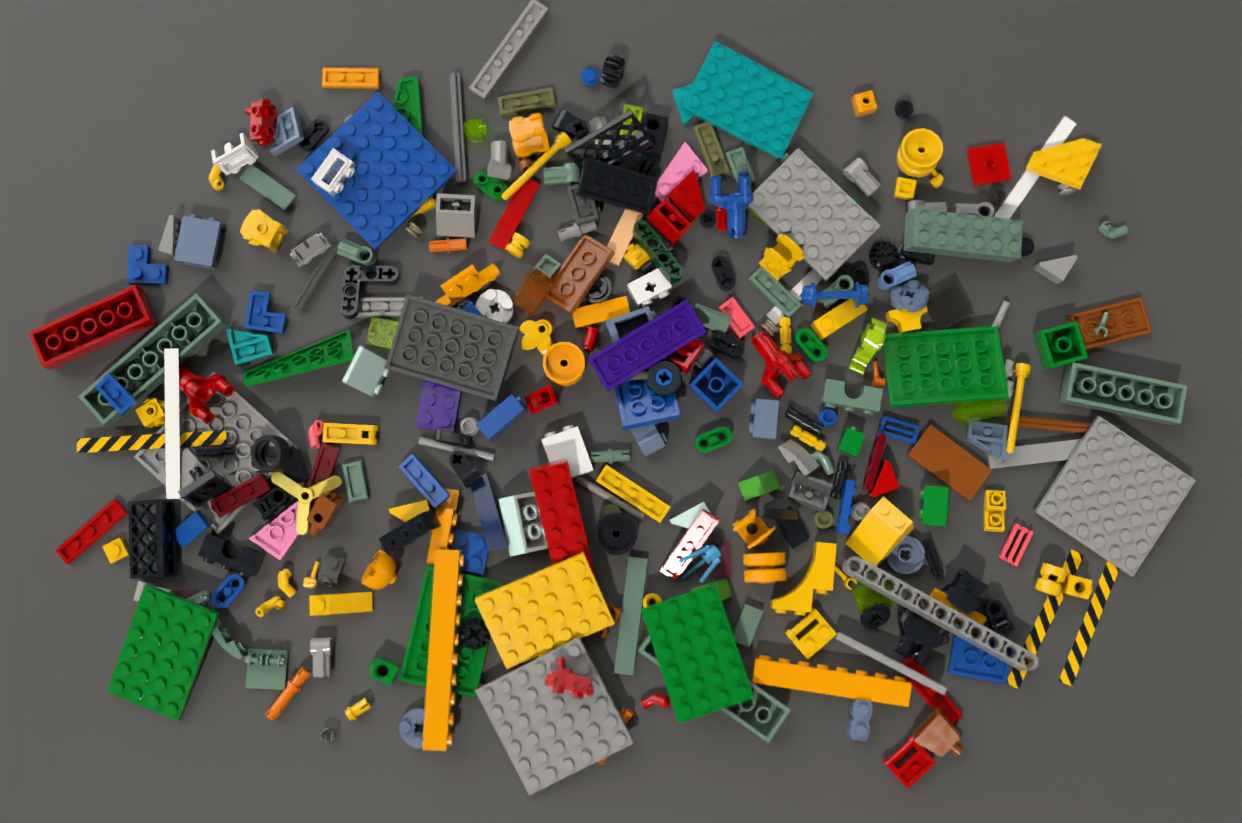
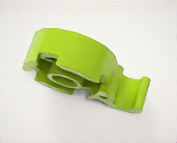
M875 318L870 320L872 325L867 324L860 339L863 343L861 347H857L848 368L862 375L865 372L867 363H869L875 352L880 350L886 338L885 330L887 323Z

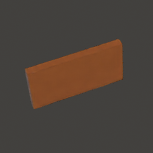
M583 234L541 295L573 315L615 252L588 235Z
M1142 296L1067 316L1069 323L1078 322L1086 350L1153 333ZM1104 312H1108L1109 315L1105 326L1108 333L1106 337L1101 338L1102 329L1098 330L1097 335H1094L1093 330L1099 327Z
M931 424L928 425L907 454L908 457L948 487H951L952 490L967 501H971L993 471Z

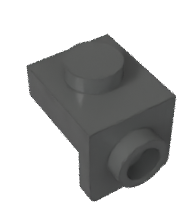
M326 554L318 572L319 582L327 587H337L339 584L338 579L345 565V559Z

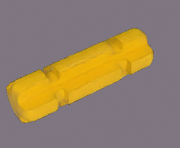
M782 317L779 319V326H781L780 344H782L780 350H785L786 353L791 354L792 346L790 344L792 341L791 328H789L791 326V319Z
M797 425L793 426L790 431L791 435L799 437V440L811 447L814 446V449L822 452L826 446L825 442L817 440V437L805 430L802 431V428Z

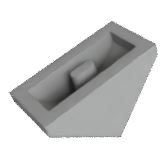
M1077 255L1040 262L1033 267L1041 275L1059 284L1064 281L1074 265Z

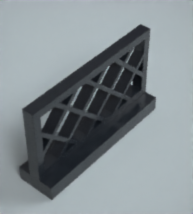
M629 110L567 147L565 151L582 171V163L586 157L618 166L651 147L654 143L646 127L644 128L632 110ZM632 119L630 125L623 124L626 120ZM611 129L615 130L614 135L607 134V132ZM620 130H628L626 135H619ZM594 139H599L598 144H590V142ZM604 140H612L610 145H602ZM617 140H623L615 145ZM583 149L581 154H573L574 151ZM588 149L595 150L594 154L586 153Z
M160 498L128 501L130 579L177 576L175 499ZM153 504L156 507L155 515L150 511ZM135 505H139L143 509L139 516L136 514ZM146 514L151 518L147 525L142 521ZM154 523L156 524L155 534L150 530ZM138 524L143 528L140 535L136 533ZM146 534L152 538L148 544L142 540ZM154 543L157 544L156 554L150 549ZM138 544L144 548L140 555L136 550ZM147 553L152 557L148 564L143 560ZM155 562L157 563V573L151 569ZM140 563L144 570L141 574L137 575V566Z

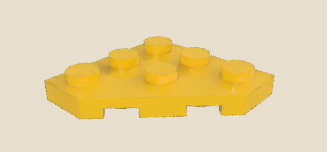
M1082 138L1036 151L1027 164L1026 171L1080 190L1102 144Z

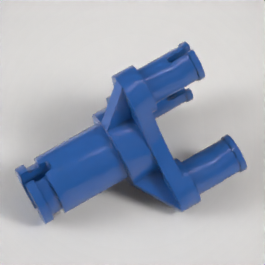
M738 172L737 192L727 194L722 193L721 176L709 177V201L727 210L729 238H732L734 235L735 238L747 236L745 232L746 208L754 201L749 172Z

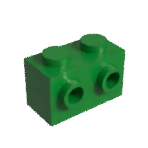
M925 485V489H921V500L924 501L923 508H920L919 519L922 520V524L948 526L951 487Z

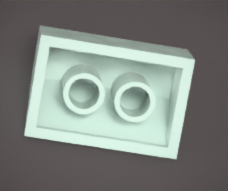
M534 492L499 499L510 556L548 549Z

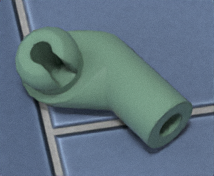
M814 451V453L810 454L816 462L819 461L822 464L826 475L835 472L828 456L820 451Z

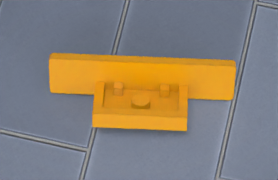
M494 263L479 273L471 265L440 285L446 295L435 302L452 307L456 303L463 301L471 293L478 291L486 283L495 280L501 273Z
M446 489L451 496L436 509V516L441 527L432 531L427 564L435 565L436 549L449 550L450 545L453 544L455 535L452 533L453 525L456 526L458 514H456L460 493L458 490Z

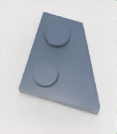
M291 107L277 117L275 135L273 136L276 139L275 147L270 149V153L275 157L304 140L298 111L294 107Z
M969 420L967 422L966 441L1004 463L1006 460L1007 425Z

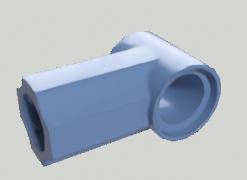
M909 261L891 270H886L878 277L877 286L881 290H889L893 286L916 277V269ZM884 276L890 278L891 284L885 283Z

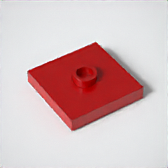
M1005 143L968 148L966 150L973 186L1011 180Z

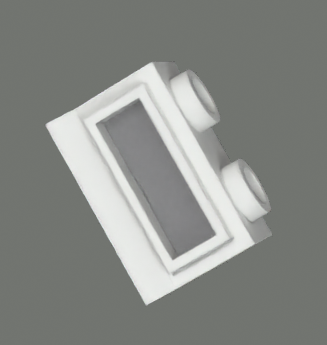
M244 133L240 134L241 144L234 148L230 142L225 144V154L219 156L215 149L211 151L213 164L217 165L226 175L239 172L241 167L246 164H253L258 158L257 147Z
M333 148L311 180L334 197L336 193L338 194L342 191L346 179L354 174L356 165Z

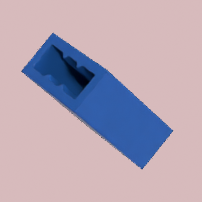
M511 394L477 423L476 426L488 440L493 442L527 413L524 409L526 405L519 396L514 398Z

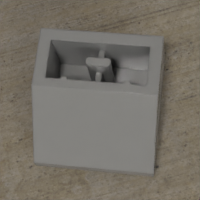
M437 193V236L475 238L478 202L476 196Z

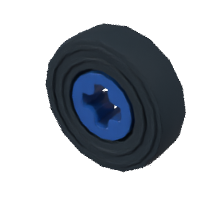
M660 361L650 368L647 374V382L649 388L654 393L660 396H668L679 389L682 375L675 364L669 361ZM667 374V377L670 379L662 383L659 377Z

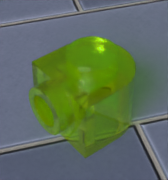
M470 119L465 122L463 131L469 141L484 142V135H487V126L483 124L482 119Z

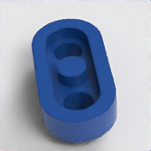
M239 574L229 575L212 594L211 601L213 605L217 608L230 606L245 589V578ZM235 580L239 581L238 587L234 586ZM222 595L226 596L225 602L221 601Z

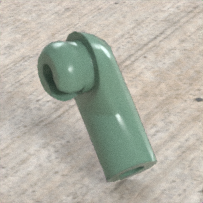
M1105 221L1099 227L1101 234L1110 239L1128 234L1126 225L1113 228L1109 224L1110 222Z

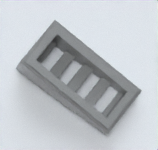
M173 215L168 217L158 251L171 257H175L180 220Z

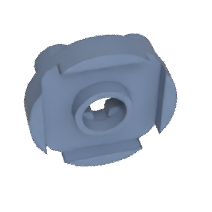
M910 280L908 283L891 288L890 303L895 309L901 311L902 308L908 309V312H917L927 306L929 291L925 286L920 285L919 281Z
M906 536L885 559L893 571L900 574H912L923 565L925 550L919 540ZM902 550L909 551L907 560L905 558L901 559Z
M414 708L408 711L403 716L399 725L403 741L416 749L423 747V732H416L415 724H424V708Z

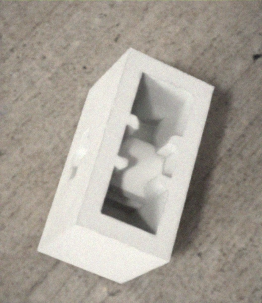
M658 268L627 284V288L637 307L643 306V308L653 303L652 300L657 297L662 299L670 294L669 291L672 289L670 282L666 280ZM648 285L654 287L652 293L650 290L646 291Z

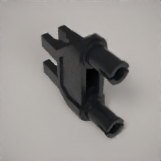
M905 607L904 611L899 612L897 615L901 639L895 651L901 655L907 654L911 644H914L918 648L912 661L918 665L920 663L923 664L931 649L949 643L948 635L950 632L940 626L937 631L917 621L914 617L915 612Z

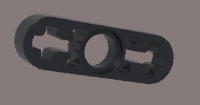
M756 507L755 517L799 520V510Z

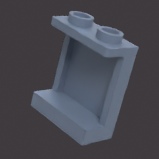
M190 214V217L183 216L174 261L183 265L217 270L218 262L215 259L221 229L225 230V225L220 222V219L209 217L206 220L194 214Z

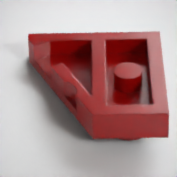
M690 170L666 196L687 220L692 223L705 211V206L694 170Z

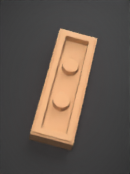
M624 210L607 245L608 248L615 252L610 263L617 266L620 265L627 250L626 248L633 238L632 230L634 224L642 220V214Z

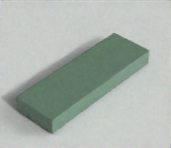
M252 164L246 168L239 178L284 211H287L297 198L295 194Z
M762 266L748 278L786 317L790 318L802 306Z

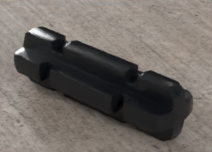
M225 444V446H197L195 451L196 456L199 457L206 455H234L235 446L233 444Z
M838 462V471L835 473L833 482L834 488L830 494V497L833 499H841V489L844 487L848 463Z
M931 540L921 541L920 543L924 547L929 567H932L931 572L933 576L942 575L944 571L942 566H939L940 561L935 549H932L933 544Z

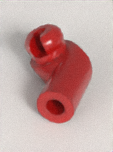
M657 692L640 701L645 710L654 704L661 706L662 709H667L670 706L669 698Z

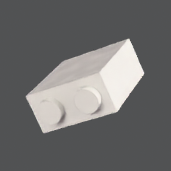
M570 425L562 428L563 432L556 434L553 431L545 434V438L541 439L549 462L567 458L572 479L578 477V475L581 476L594 471L578 426Z

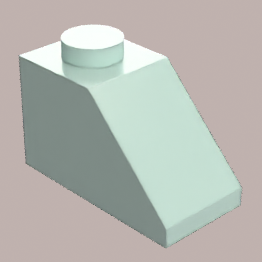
M702 502L669 521L671 524L689 529L702 509L708 512L709 510L705 502Z

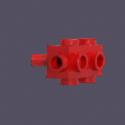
M259 99V102L251 103V108L247 107L245 109V113L250 115V140L257 142L259 146H270V143H275L273 136L275 135V121L277 120L278 113L275 111L276 106L270 104L271 101L269 99Z
M557 658L558 670H551V674H547L545 686L551 688L552 692L556 694L572 693L571 697L583 699V696L592 697L594 692L592 680L573 675L572 670L566 669L565 659Z

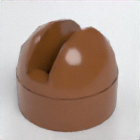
M522 157L523 160L518 161V167L522 173L534 164L529 157Z

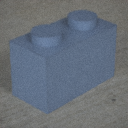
M756 398L754 403H751L750 414L753 415V421L749 422L748 433H751V438L776 439L779 401Z

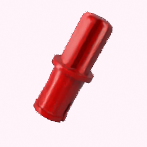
M716 205L714 213L717 214V230L727 231V210Z

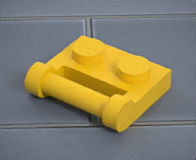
M814 607L796 626L785 632L806 659L813 656L837 634ZM816 619L819 623L798 640L796 635Z

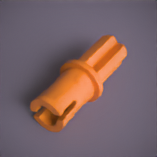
M447 238V240L430 241L429 250L430 252L448 251V253L456 250H467L466 238L450 240Z

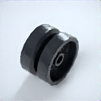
M613 512L605 515L599 520L595 528L597 545L602 551L610 555L627 553L634 547L637 540L635 523L629 516L623 513ZM614 530L620 532L619 537H613L612 533Z

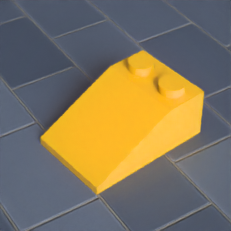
M883 497L869 511L845 544L863 560L878 567L914 529L913 521Z

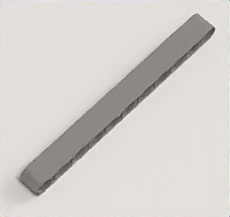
M851 557L843 562L842 570L846 575L1020 671H1029L1037 668L1038 658L1032 652L860 557ZM851 561L857 565L856 571L851 570ZM868 571H871L873 573V581L868 579ZM886 580L891 584L890 590H887L884 586ZM903 590L908 593L907 600L902 597L901 593ZM920 599L925 602L924 609L919 606ZM938 609H940L943 614L941 619H939L936 615ZM955 618L960 622L959 628L954 626ZM973 628L977 631L976 638L971 634ZM990 638L994 641L993 647L989 645L988 641ZM1007 648H1010L1011 650L1010 657H1008L1006 654ZM1025 657H1026V658L1028 659V661H1029V664H1028L1027 667L1024 665V662H1023V660H1024Z

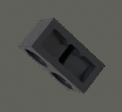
M646 113V118L641 119V124L649 131L655 146L645 149L638 155L645 154L648 157L661 158L668 126V117ZM656 124L659 128L651 130L649 125Z

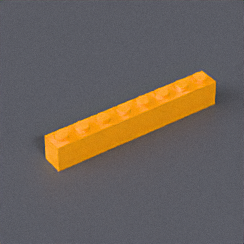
M759 655V658L754 657L751 675L752 683L909 707L912 683L906 681V677L894 676V679L887 678V674L875 673V676L867 675L868 672L863 670H856V673L848 672V668L836 667V670L829 669V665L817 664V667L809 666L810 663L805 661H798V664L790 663V659L779 658L778 661L771 660V656Z

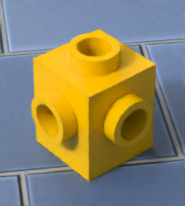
M150 398L143 402V406L135 410L144 427L152 428L165 424L164 400Z

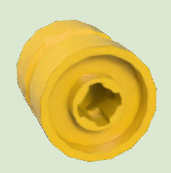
M1043 563L1040 570L1042 577L1037 579L1034 589L1060 597L1063 588L1061 582H1065L1068 571ZM1049 575L1055 577V581L1049 580Z

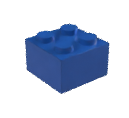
M715 358L688 388L716 414L744 384Z

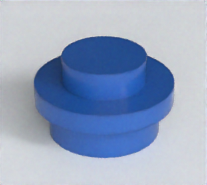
M594 68L584 69L581 73L582 83L588 87L595 86L599 82L598 71Z
M824 408L818 415L820 424L825 427L835 425L838 419L836 411L832 408Z

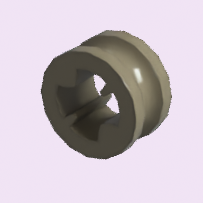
M411 221L409 226L404 228L415 239H418V235L423 233Z
M766 319V323L761 324L760 327L772 338L774 336L773 333H777L779 330L773 322Z

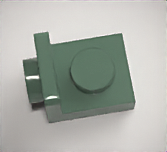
M545 254L533 268L530 278L537 285L546 288L551 278L560 269L561 263Z

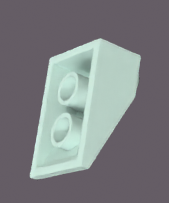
M359 346L342 382L375 397L376 394L379 395L383 388L381 383L384 377H388L391 370L385 368L387 360Z

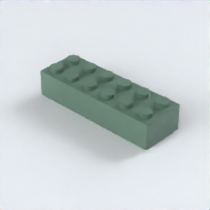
M914 208L905 215L904 251L1011 263L1021 258L1023 221Z
M1072 362L1065 365L1059 402L1167 425L1181 424L1187 386Z

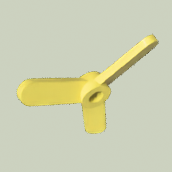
M274 472L271 477L273 483L298 498L296 531L300 535H306L309 531L307 517L311 510V501L319 497L320 494L338 488L342 484L339 476H332L309 488H303L280 472ZM308 493L309 498L306 500L302 499V494Z

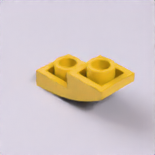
M985 491L984 531H1005V491Z

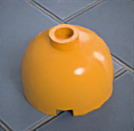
M380 549L373 557L376 560L371 564L369 563L361 579V584L377 590L385 588L389 583L393 584L398 576L395 573L397 568L395 560L391 555Z

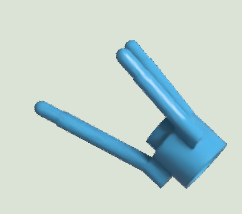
M707 544L702 549L679 559V563H682L704 553L701 555L703 559L682 575L680 579L684 580L705 562L708 565L712 563L700 579V582H703L714 567L721 562L720 558L722 555L713 544L711 546Z

